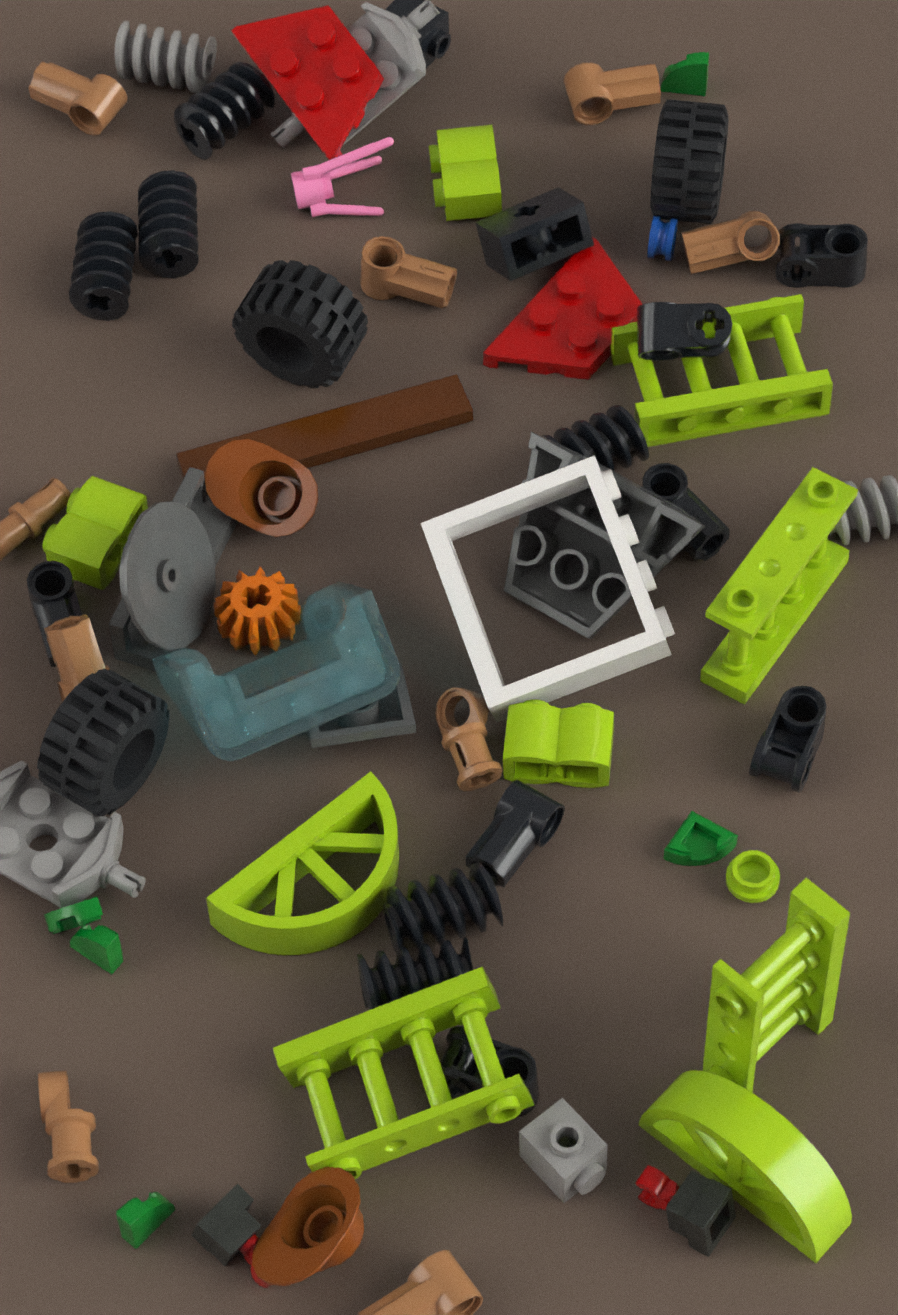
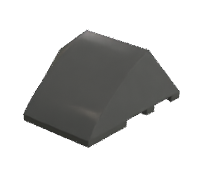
M531 432L528 448H531L526 480L523 479L522 483L588 457ZM598 463L601 472L609 469ZM612 470L622 496L613 501L618 517L629 514L640 542L630 546L636 563L647 560L654 578L705 525L677 505ZM591 488L520 515L519 525L514 528L504 586L505 592L588 639H592L633 598Z

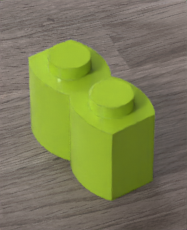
M482 125L436 130L437 144L428 145L431 173H440L441 176L440 179H433L435 208L444 207L446 221L489 217L501 212V185L493 126Z
M95 476L90 477L81 488L77 487L71 493L67 503V514L58 524H52L47 530L43 540V551L46 552L47 561L63 563L72 573L73 580L104 590L119 570L123 548L139 515L148 509L146 495Z
M536 699L509 705L503 752L504 779L513 782L520 780L527 784L558 782L581 788L609 786L614 735V712L602 709L600 706L592 703H581L574 707L561 709Z

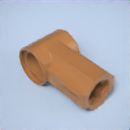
M42 62L35 69L29 86L31 99L68 114L75 126L86 134L93 136L99 135L127 103L125 90L112 77L105 74H97L91 80L51 62L48 64Z
M582 63L571 68L564 77V84L574 118L577 122L584 125H595L605 121L613 113V110L658 104L661 100L659 75L655 64L603 71L597 64Z
M748 211L736 219L681 232L683 247L691 274L747 260L764 261L772 257L780 244V234L776 226L766 214L759 211ZM754 225L765 226L768 229V236L761 245L751 247L744 243V235L750 227Z
M374 237L365 243L361 256L360 285L362 291L367 296L376 300H388L399 295L442 309L444 307L447 308L457 279L456 268L406 254L403 246L391 237Z
M87 614L69 616L55 621L52 625L44 628L50 651L61 679L57 684L62 702L91 673L95 674L101 669H110L108 665H104L91 621Z
M443 1250L423 1260L413 1269L408 1277V1282L359 1312L358 1315H473L481 1306L484 1298L451 1252Z

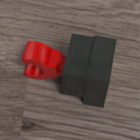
M647 1165L635 1182L638 1187L643 1189L638 1199L650 1207L665 1210L669 1229L688 1238L689 1247L708 1257L736 1218L732 1189L714 1179L710 1180L691 1170L679 1187L676 1182L672 1181L662 1171Z
M237 1184L197 1223L191 1236L207 1252L210 1251L224 1266L241 1252L245 1260L251 1265L250 1271L254 1281L261 1287L268 1288L270 1285L257 1277L252 1266L253 1250L259 1240L256 1234L261 1227L248 1213L254 1199Z

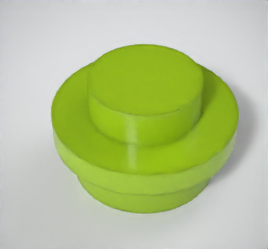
M758 850L744 851L729 863L726 870V885L731 894L739 900L748 903H760L771 898L778 890L780 871L776 863L766 853Z

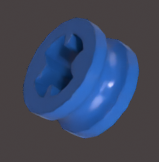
M660 216L653 217L648 242V258L654 259L656 255L661 254L665 257V261H672L677 239L678 219L672 218L670 222L665 223L661 220Z

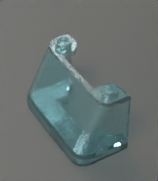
M339 581L315 591L306 598L301 608V623L307 639L222 675L214 674L207 658L194 649H176L154 658L152 662L160 683L205 749L215 757L226 761L242 759L385 698L398 685L401 671L372 590Z

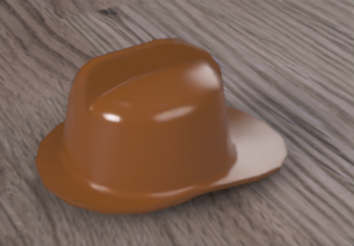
M250 439L234 440L218 448L208 461L204 475L206 492L214 506L227 516L246 526L273 537L289 536L304 528L313 517L319 500L318 486L309 469L299 461L272 447Z
M324 1167L309 1173L296 1183L286 1197L281 1209L260 1236L253 1250L252 1266L259 1279L268 1285L287 1286L301 1282L314 1273L340 1265L353 1256L360 1246L364 1235V1217L359 1209L360 1187L352 1174L342 1168Z

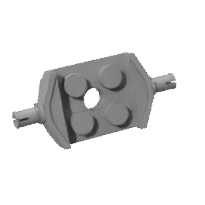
M425 0L407 17L403 16L402 18L368 2L361 5L366 13L347 30L381 72L384 80L375 97L366 104L365 115L357 130L351 129L344 145L426 75V63L418 40L422 36L418 30L437 14H440L439 10L430 0ZM293 113L292 117H289L276 130L271 132V135L282 148H285L304 129Z
M22 760L0 771L1 875L60 908L81 902L99 887L105 889L108 884L129 894L132 898H136L139 895L137 890L140 892L143 890L146 882L145 877L139 876L119 865L118 861L122 850L124 832L120 814L114 811L110 818L89 812L43 785V782L31 776L28 764ZM41 835H50L58 840L53 848L41 852L29 847L30 843Z

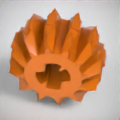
M259 566L253 576H247L239 570L236 582L223 581L220 589L221 596L215 598L214 613L215 617L218 618V632L222 638H230V643L235 651L250 645V650L256 656L261 646L267 645L277 653L280 646L279 639L293 641L295 625L300 624L302 618L301 605L298 604V591L294 584H285V578L280 571L266 577L265 571Z

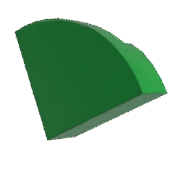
M710 52L691 53L686 56L685 60L669 65L663 73L661 92L706 96Z
M691 811L664 849L663 859L683 866L711 864L722 859L735 848L738 835Z
M94 897L44 914L49 933L53 932V934L99 921L103 916L98 897Z
M89 924L83 925L70 939L69 944L71 948L111 975L124 961L118 933L104 925H98L94 930H92Z
M157 1191L149 1192L148 1200L144 1202L137 1197L130 1199L116 1211L122 1238L137 1249L176 1210L175 1206Z

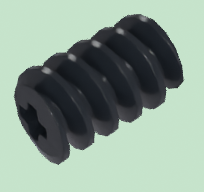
M234 63L227 72L219 74L214 82L206 84L201 92L193 94L188 102L180 104L176 108L174 122L177 132L183 143L196 157L206 160L211 157V147L216 150L224 147L225 138L234 139L237 137L238 127L247 129L251 125V117L254 119L261 118L265 112L264 106L273 108L275 105V95L268 80L259 70L248 63Z
M175 170L157 172L143 180L138 188L139 261L143 268L151 274L162 278L175 279L186 276L194 271L199 261V255H197L198 226L196 225L198 218L196 211L197 183L193 177L184 172Z
M110 211L89 215L81 221L77 230L78 240L75 244L76 254L73 259L74 269L71 273L69 299L77 311L95 320L110 321L119 319L126 314L129 308L128 298L131 294L130 283L133 278L132 268L135 263L134 253L137 247L135 240L138 236V229L134 221L124 214Z
M620 405L611 406L607 410L606 415L598 412L593 414L589 418V423L585 420L576 421L572 425L571 430L564 427L559 428L554 433V438L550 435H543V437L588 458L595 455L598 463L609 469L611 468L613 471L614 464L612 459L614 458L617 459L623 468L631 467V451H634L641 461H646L649 458L648 445L641 428L633 416Z
M480 862L470 865L469 880L459 868L452 869L449 873L448 886L440 875H431L428 881V892H426L419 881L412 880L408 883L407 898H405L398 887L391 886L387 889L386 904L383 905L388 933L396 955L398 949L403 947L405 938H410L419 951V946L424 944L426 932H431L438 944L441 945V942L445 940V929L450 925L460 939L465 938L466 921L471 919L481 933L486 932L487 915L493 914L501 927L503 926L502 909L495 884L490 874Z
M467 937L462 941L460 954H457L449 940L442 941L438 958L434 956L427 943L419 946L417 961H413L406 947H400L397 951L394 965L391 964L383 950L376 952L373 968L368 966L362 954H357L365 1008L370 1010L473 970Z

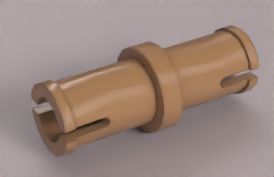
M52 477L45 486L24 503L16 502L9 507V515L0 521V562L27 538H37L42 533L41 527L67 507L71 493L60 480Z

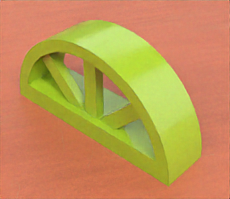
M370 771L209 895L206 901L210 925L220 934L243 947L275 955H302L319 952L337 946L364 930L383 910V905L386 904L387 889L395 886L399 869L396 814L387 791L376 776ZM374 822L381 834L361 833ZM335 852L380 854L374 870L356 891L325 862ZM308 873L340 902L320 912L292 917L295 883ZM276 899L275 916L258 913Z
M686 1071L680 1074L642 1114L639 1120V1126L704 1177L710 1180L714 1179L731 1188L733 1199L813 1262L817 1263L852 1223L851 1207L846 1193L821 1154L783 1115L757 1095L737 1083L706 1071Z

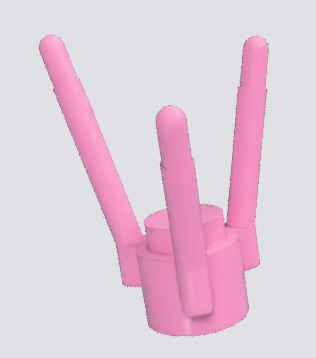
M384 138L321 164L302 168V171L291 173L298 210L310 208L312 217L326 214L382 216L384 214L382 207L326 204L325 199L334 198L331 180L381 164L382 158L380 156L367 159L362 158L394 144L393 138Z

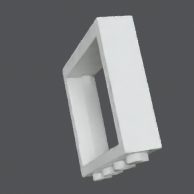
M595 455L421 523L487 707L496 722L507 719L508 706L511 704L523 703L532 699L548 703L672 655L666 641L667 637L675 634L665 606L654 609L648 592L657 589L647 560L638 563L635 561L630 546L640 543L629 514L618 517L613 501L621 498V493L611 468L601 472ZM591 488L644 625L645 632L505 686L452 541Z

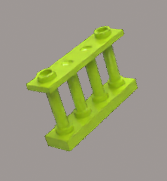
M802 294L788 297H773L765 301L726 307L725 309L730 314L732 320L730 341L727 347L739 385L711 389L702 358H681L692 393L667 398L663 397L653 362L638 357L637 322L613 327L611 361L613 366L626 363L633 364L644 402L635 403L634 419L641 428L648 447L828 415L833 388L828 369L812 372L806 371L794 333L801 332L804 307ZM704 323L702 330L705 332V338H715L716 331L713 328V323ZM774 337L787 376L761 381L758 378L747 342Z
M812 467L707 608L705 617L729 629V632L701 669L700 681L744 705L848 563L850 550L827 538L857 497L858 489Z
M805 878L791 891L786 932L741 975L722 959L717 961L712 967L702 1071L729 1079L750 1092H753L756 1062L795 1024H805L819 1035L833 1021L850 912L808 878Z
M483 967L273 1047L277 1065L291 1086L296 1088L302 1085L307 1088L325 1148L305 1156L307 1165L312 1172L324 1167H338L349 1172L357 1179L362 1171L484 1124L508 1122L519 1116L523 1109L534 1106L532 1096L520 1074L507 1079L504 1077L485 1021L488 1013L500 1009L501 1006L495 989ZM461 1025L465 1029L484 1087L452 1099L432 1038L438 1032ZM408 1045L412 1048L431 1108L399 1120L380 1058L386 1052ZM355 1065L359 1067L378 1128L346 1140L327 1079L332 1073Z

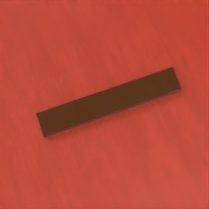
M455 374L176 453L177 464L183 479L189 467L202 470L205 475L208 461L218 448L234 440L250 439L264 443L299 461L306 468H310L473 421V409L458 375Z

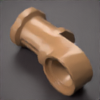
M453 687L446 690L440 696L436 704L435 715L443 736L441 742L445 751L451 752L459 772L457 779L458 787L462 791H473L497 781L502 776L503 770L499 762L493 761L485 741L488 735L485 724L488 720L489 709L484 696L475 690ZM465 698L469 703V717L463 725L459 726L455 721V707L461 699Z
M67 1070L38 1073L42 1123H45L46 1133L52 1137L53 1159L48 1161L47 1174L51 1179L63 1183L86 1181L98 1174L99 1162L92 1155L91 1133L96 1128V1118L91 1112H86L82 1109H70Z

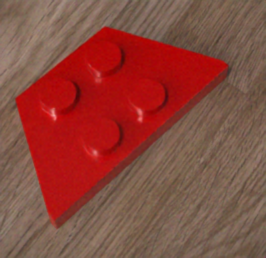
M329 5L234 27L231 32L327 159L331 160L343 155L340 149L351 129L357 130L365 115L366 104L375 97L384 78Z
M592 237L594 245L573 254L483 352V365L498 369L499 362L527 365V373L543 375L558 373L567 378L589 380L611 355L612 328L637 322V307L642 305V303L598 240Z

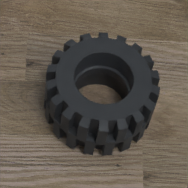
M667 99L663 105L657 128L651 180L650 207L654 216H660L661 219L666 220L675 218L678 221L712 224L716 218L720 204L729 115L725 105Z
M279 260L274 261L272 265H266L262 269L234 313L235 317L232 320V327L236 330L234 335L237 341L243 345L242 349L263 369L268 370L280 379L289 381L291 384L319 388L320 385L324 387L331 386L334 381L339 380L367 333L368 328L366 325L368 324L367 315L362 312L363 306L360 301L352 296L353 292L347 286L339 283L337 278L331 274H326L310 264L308 266L304 265L300 261L290 260L287 263Z
M101 669L95 674L91 673L68 694L49 723L40 747L37 763L40 781L43 782V785L97 816L112 814L136 794L155 767L162 752L169 728L170 712L167 709L168 704L165 700L110 669Z

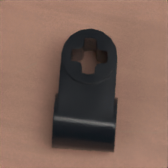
M794 223L788 224L778 231L780 234V244L778 246L780 261L777 262L775 274L781 284L794 288L806 286H837L847 288L859 284L865 278L868 239L862 228L853 224L807 225ZM796 237L800 238V246L798 247L795 246ZM797 264L799 265L798 274L794 272L795 265Z
M650 302L639 305L637 307L638 357L644 360L663 361L677 358H711L718 356L729 345L732 329L731 316L724 307L715 303L676 304L671 302ZM704 323H713V328L716 331L715 338H705V332L702 330Z
M801 685L785 691L780 698L767 730L763 732L751 761L749 775L759 777L761 774L791 784L793 791L800 793L803 790L824 734L827 705L825 698L818 690ZM797 716H803L809 718L811 721L798 722L792 718Z
M455 1026L450 1028L446 1037L448 1047L440 1064L451 1097L455 1099L481 1089L484 1086L464 1027ZM492 1039L505 1079L520 1074L532 1096L534 1106L523 1109L520 1115L517 1116L522 1117L534 1109L539 1098L535 1060L529 1052L522 1048L513 1047Z

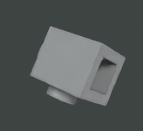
M563 1098L519 1131V1156L563 1203L578 1192L581 1195L589 1193L605 1177L608 1145Z

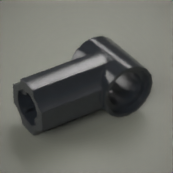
M670 463L656 464L645 472L642 487L677 505L705 525L684 547L694 560L703 559L704 561L716 555L722 545L729 539L730 529L688 488V479L685 472L677 465Z
M45 561L36 565L29 572L27 588L51 667H56L44 628L60 619L69 616H80L82 611L76 595L73 576L69 568L61 562ZM50 592H60L53 596H46Z
M515 780L501 796L494 813V820L466 855V866L470 868V865L480 862L490 874L495 886L505 887L536 845L543 847L554 836L564 816V805L522 781Z

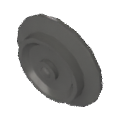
M178 501L155 502L139 515L123 548L119 567L120 590L132 622L147 642L161 650L182 649L201 634L211 614L216 588L215 557L207 531L194 511Z

